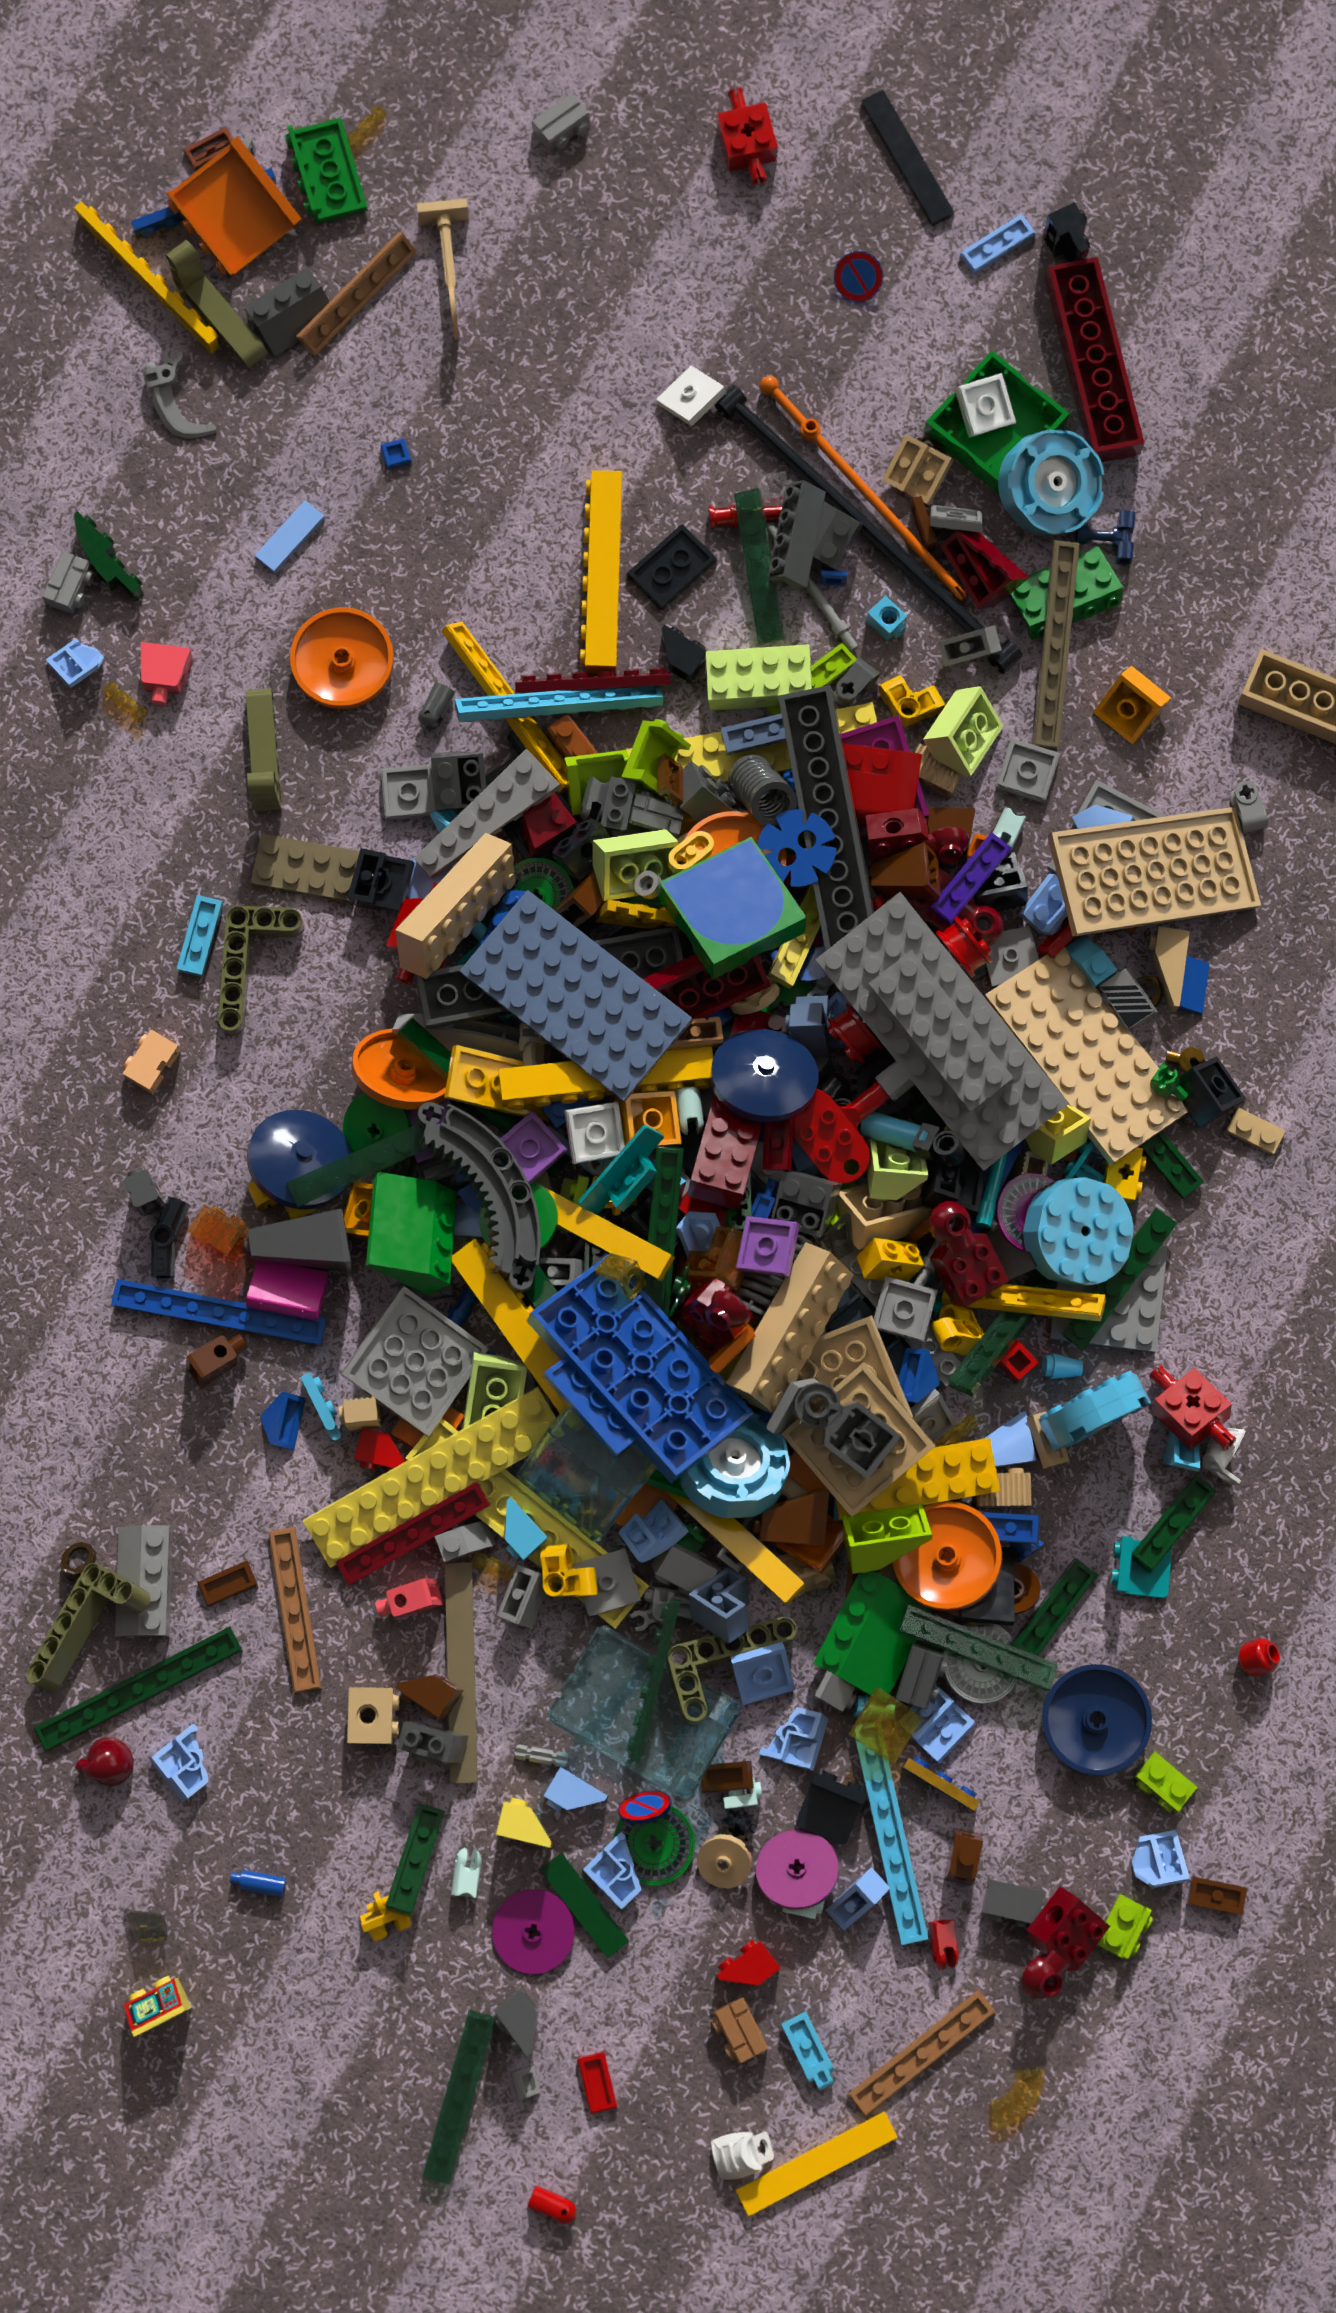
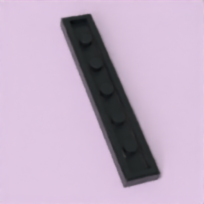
M884 90L862 99L861 105L931 226L953 217L955 213Z

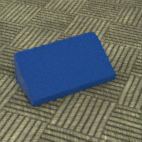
M1186 956L1181 1001L1177 1011L1203 1014L1210 963Z

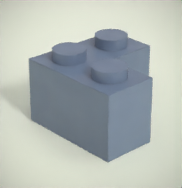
M828 996L796 997V1004H791L790 1015H786L785 1018L786 1030L790 1031V1036L804 1045L811 1055L829 1054L830 1032L827 1028L831 1025L827 1019L831 1017L832 1010Z
M727 1567L689 1594L691 1619L727 1643L732 1642L749 1630L746 1606L749 1604L747 1579L736 1571Z

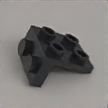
M822 1770L821 1775L815 1773L796 1819V1825L844 1845L848 1841L867 1794L862 1792V1786L850 1781L847 1782V1785L841 1784L836 1781L838 1776Z

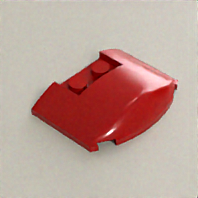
M843 743L858 825L866 826L865 815L914 809L922 754Z

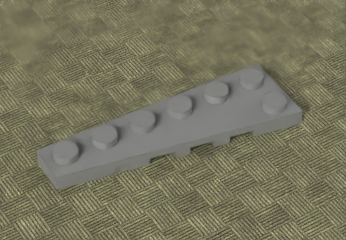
M525 749L414 859L434 879L462 859L485 833L496 835L501 831L502 827L512 820L516 821L523 816L522 813L533 805L537 806L562 786Z

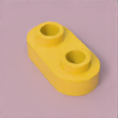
M703 831L692 833L670 851L668 857L669 869L677 874L707 859L713 852L714 840L712 836ZM697 846H701V847H703L704 849H703V850H698L696 847H697ZM682 861V862H684L685 864H684V865H680V864H677V862Z

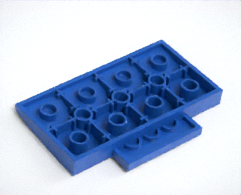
M610 1253L534 1309L527 1319L528 1324L560 1358L559 1362L544 1372L542 1377L614 1458L635 1443L671 1484L754 1415V1412L726 1384V1381L719 1373H715L709 1367V1362Z

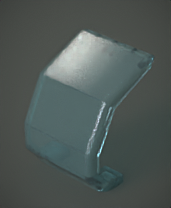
M566 1405L548 1427L517 1474L520 1482L532 1492L535 1490L539 1498L551 1508L558 1509V1513L573 1526L577 1525L579 1531L594 1542L601 1541L629 1502L657 1467L635 1443L614 1458L569 1406Z
M597 1627L588 1641L590 1645L588 1650L584 1648L574 1666L576 1671L574 1674H569L561 1688V1697H556L547 1713L550 1715L549 1721L682 1800L690 1799L740 1712L739 1702L724 1693L720 1694L700 1683L707 1705V1713L704 1721L699 1726H687L683 1723L679 1713L666 1662L610 1627ZM683 1680L679 1683L683 1691L687 1692L694 1689L693 1684L688 1680ZM695 1706L687 1708V1713L690 1717L698 1718L701 1716L699 1708Z

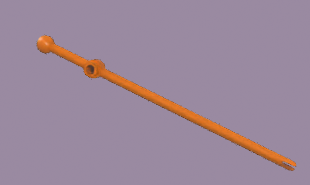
M764 377L759 383L760 391L766 396H772L799 425L802 439L806 442H814L955 597L963 601L962 596L966 598V592L820 434L821 428L819 423L812 418L806 419L779 390V383L775 377Z

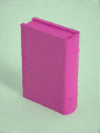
M257 1261L246 1298V1306L259 1309L260 1311L264 1310L318 1321L329 1280L327 1278L329 1273L295 1265Z

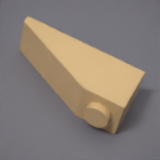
M1159 926L1155 934L1150 935L1148 949L1153 950L1152 960L1170 1011L1177 1012L1181 1001L1190 931Z

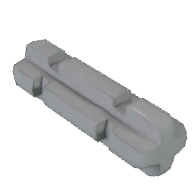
M518 1744L515 1748L514 1758L524 1761L529 1759V1762L551 1765L552 1763L555 1766L564 1768L567 1765L568 1754L559 1751L553 1753V1750L537 1747L528 1748V1746Z

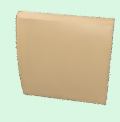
M905 434L882 481L912 497L922 496L923 502L930 505L953 459Z

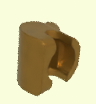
M1188 1047L1181 1053L1168 1050L1165 1059L1166 1061L1179 1063L1185 1073L1192 1068L1189 1063L1190 1061H1195L1198 1065L1205 1062L1202 1051L1196 1047Z

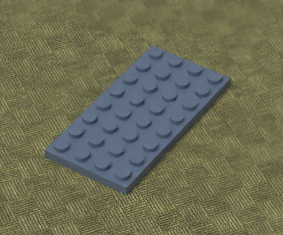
M529 890L524 893L460 969V973L624 1103L693 1021L692 1017Z

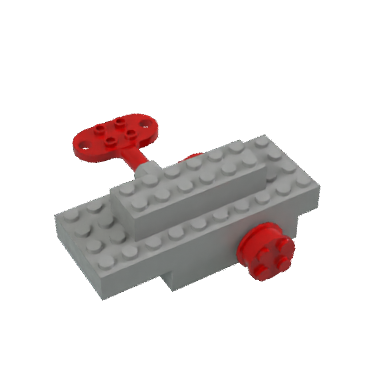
M901 892L816 959L854 1007L853 1009L847 1003L845 1004L846 1009L834 1019L831 1017L827 1019L831 1025L827 1028L836 1041L843 1040L847 1045L843 1050L853 1062L859 1060L864 1065L866 1057L876 1049L880 1051L884 1049L881 1043L896 1060L875 1077L877 1080L875 1084L847 1106H838L827 1093L816 1089L815 1096L808 1109L794 1116L793 1137L821 1173L829 1180L838 1183L852 1182L860 1178L868 1168L870 1149L858 1131L859 1123L890 1098L893 1101L897 1100L914 1085H916L951 1131L957 1134L962 1145L983 1171L1069 1104L959 966L961 964L971 978L975 977L974 972L986 962L989 964L993 962L989 957L993 953L983 939L979 942L975 939L973 934L976 930L966 918L961 921L956 916L954 917L955 923L943 932L940 930L936 932L947 948L945 949ZM849 1159H854L859 1163V1171L854 1175H850L844 1170V1164Z

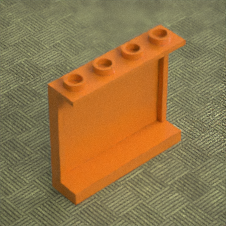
M238 136L230 142L228 147L171 192H166V197L168 198L166 204L174 214L180 213L184 218L182 224L191 235L195 232L201 240L198 244L206 255L211 253L216 259L214 265L223 276L227 274L230 278L298 226L302 220Z

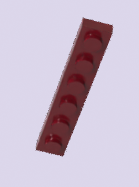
M650 668L649 673H639V669L623 670L624 674L613 675V670L598 671L597 676H588L587 672H573L572 677H562V673L546 674V678L536 679L535 674L521 675V680L515 681V692L671 685L670 672H665V668Z
M475 1482L336 1561L348 1585H352L433 1539L435 1536L489 1507L491 1504L480 1484Z

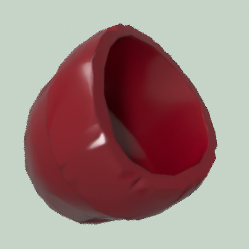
M105 1737L95 1741L91 1745L86 1759L78 1760L75 1767L78 1773L84 1774L90 1780H95L99 1784L106 1786H116L125 1782L131 1775L134 1768V1758L130 1748L120 1739Z

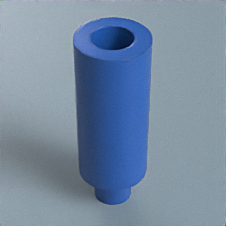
M242 1870L241 1874L232 1872L230 1877V1883L239 1885V1890L283 1898L287 1880L284 1877Z

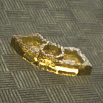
M1044 2068L1015 2070V2079L1010 2090L1001 2098L990 2101L993 2130L1014 2125L1022 2120L1033 2108L1042 2091Z

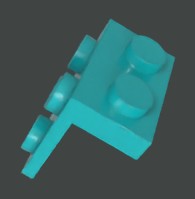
M1128 1536L1118 1538V1542H1114L1113 1558H1116L1115 1569H1112L1110 1585L1114 1586L1113 1593L1156 1598L1167 1597L1172 1548L1150 1574L1131 1559L1132 1552L1141 1541L1133 1540V1537Z

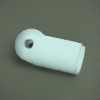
M1004 808L993 833L1013 848L1025 823L1026 816H1017L1010 808Z
M698 1087L678 1089L675 1091L680 1130L688 1136L687 1119L695 1118V1127L698 1135L704 1128L700 1090Z
M463 1848L456 1855L451 1895L477 1898L482 1858L480 1853L474 1849L470 1868L465 1867L467 1850Z

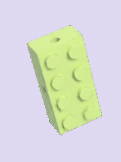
M809 644L706 651L710 711L762 708L767 706L778 707L780 706L779 695L812 689Z

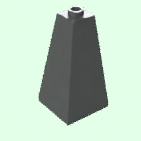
M342 1209L247 1229L248 1237L244 1238L246 1254L251 1253L253 1261L345 1272L353 1271Z

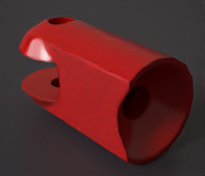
M954 1919L928 1922L932 1956L935 1965L941 1970L945 1969L946 1956L943 1949H946L948 1965L952 1969L955 1968L959 1961V1952Z
M535 2185L528 2202V2208L553 2217L556 2222L563 2225L570 2224L575 2219L576 2206L572 2201ZM565 2209L568 2212L566 2214H562L561 2211Z

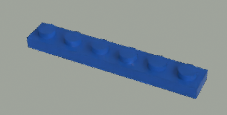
M272 167L264 170L274 184L277 185ZM169 207L132 220L131 224L136 238L140 236L148 238L153 236L156 230L164 227L172 229L178 226L184 218L179 212L174 214Z

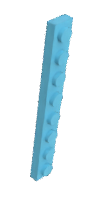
M659 685L561 690L455 699V711L459 722H475L476 720L488 719L500 720L512 717L526 718L527 716L537 715L551 716L561 713L576 714L586 711L601 712L611 709L626 710L635 707L651 708L663 705V694Z
M876 1720L853 1725L852 1729L886 1881L890 1887L889 1894L900 1943L904 1945L927 1940L928 1934L880 1721Z

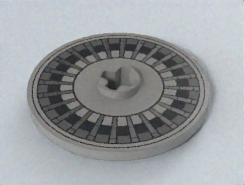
M967 1623L957 1628L947 1639L942 1651L944 1653L943 1661L947 1662L944 1677L950 1688L961 1698L979 1704L995 1702L1006 1696L1015 1686L1021 1668L1020 1654L1011 1645L1014 1641L1011 1635L996 1624L977 1623L974 1627ZM980 1657L987 1662L986 1665L982 1666V1670L981 1666L976 1664V1659H980Z

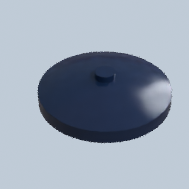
M754 1029L735 1034L720 1045L712 1060L710 1079L718 1099L733 1113L753 1121L778 1122L800 1114L809 1106L815 1096L818 1085V1068L808 1049L796 1039L773 1030Z
M286 1110L269 1116L255 1129L248 1144L247 1165L253 1181L267 1197L286 1207L307 1210L325 1206L341 1195L352 1175L353 1154L350 1144L342 1131L325 1117L304 1110Z
M1090 1664L1070 1670L1061 1676L1050 1688L1042 1708V1729L1049 1748L1066 1766L1088 1775H1107L1125 1769L1142 1754L1148 1744L1152 1731V1712L1145 1692L1130 1675L1112 1666Z

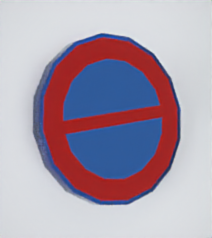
M853 251L845 254L838 261L834 270L836 289L845 299L852 302H864L872 299L880 291L883 284V269L880 262L874 255L865 251Z
M657 1790L644 1791L626 1798L619 1805L618 1814L625 1823L640 1825L649 1822L655 1823L657 1819L665 1816L670 1811L672 1801L665 1792Z

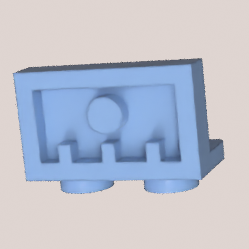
M1055 874L1047 875L1019 913L1039 934L1053 935L1060 930L1062 922L1067 916L1059 880Z
M689 1211L676 1227L692 1269L698 1270L704 1261L728 1262L732 1257L715 1213Z

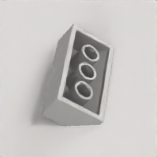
M169 1525L119 1527L117 1574L147 1590L150 1594V1603L146 1610L141 1613H134L116 1603L115 1637H170L173 1528Z

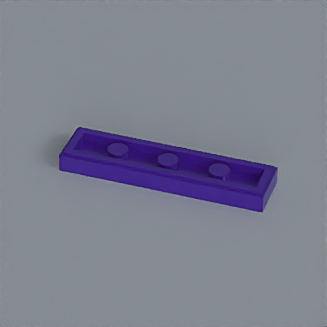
M991 832L943 890L941 897L936 899L928 910L949 926L953 922L954 917L958 916L1012 848Z

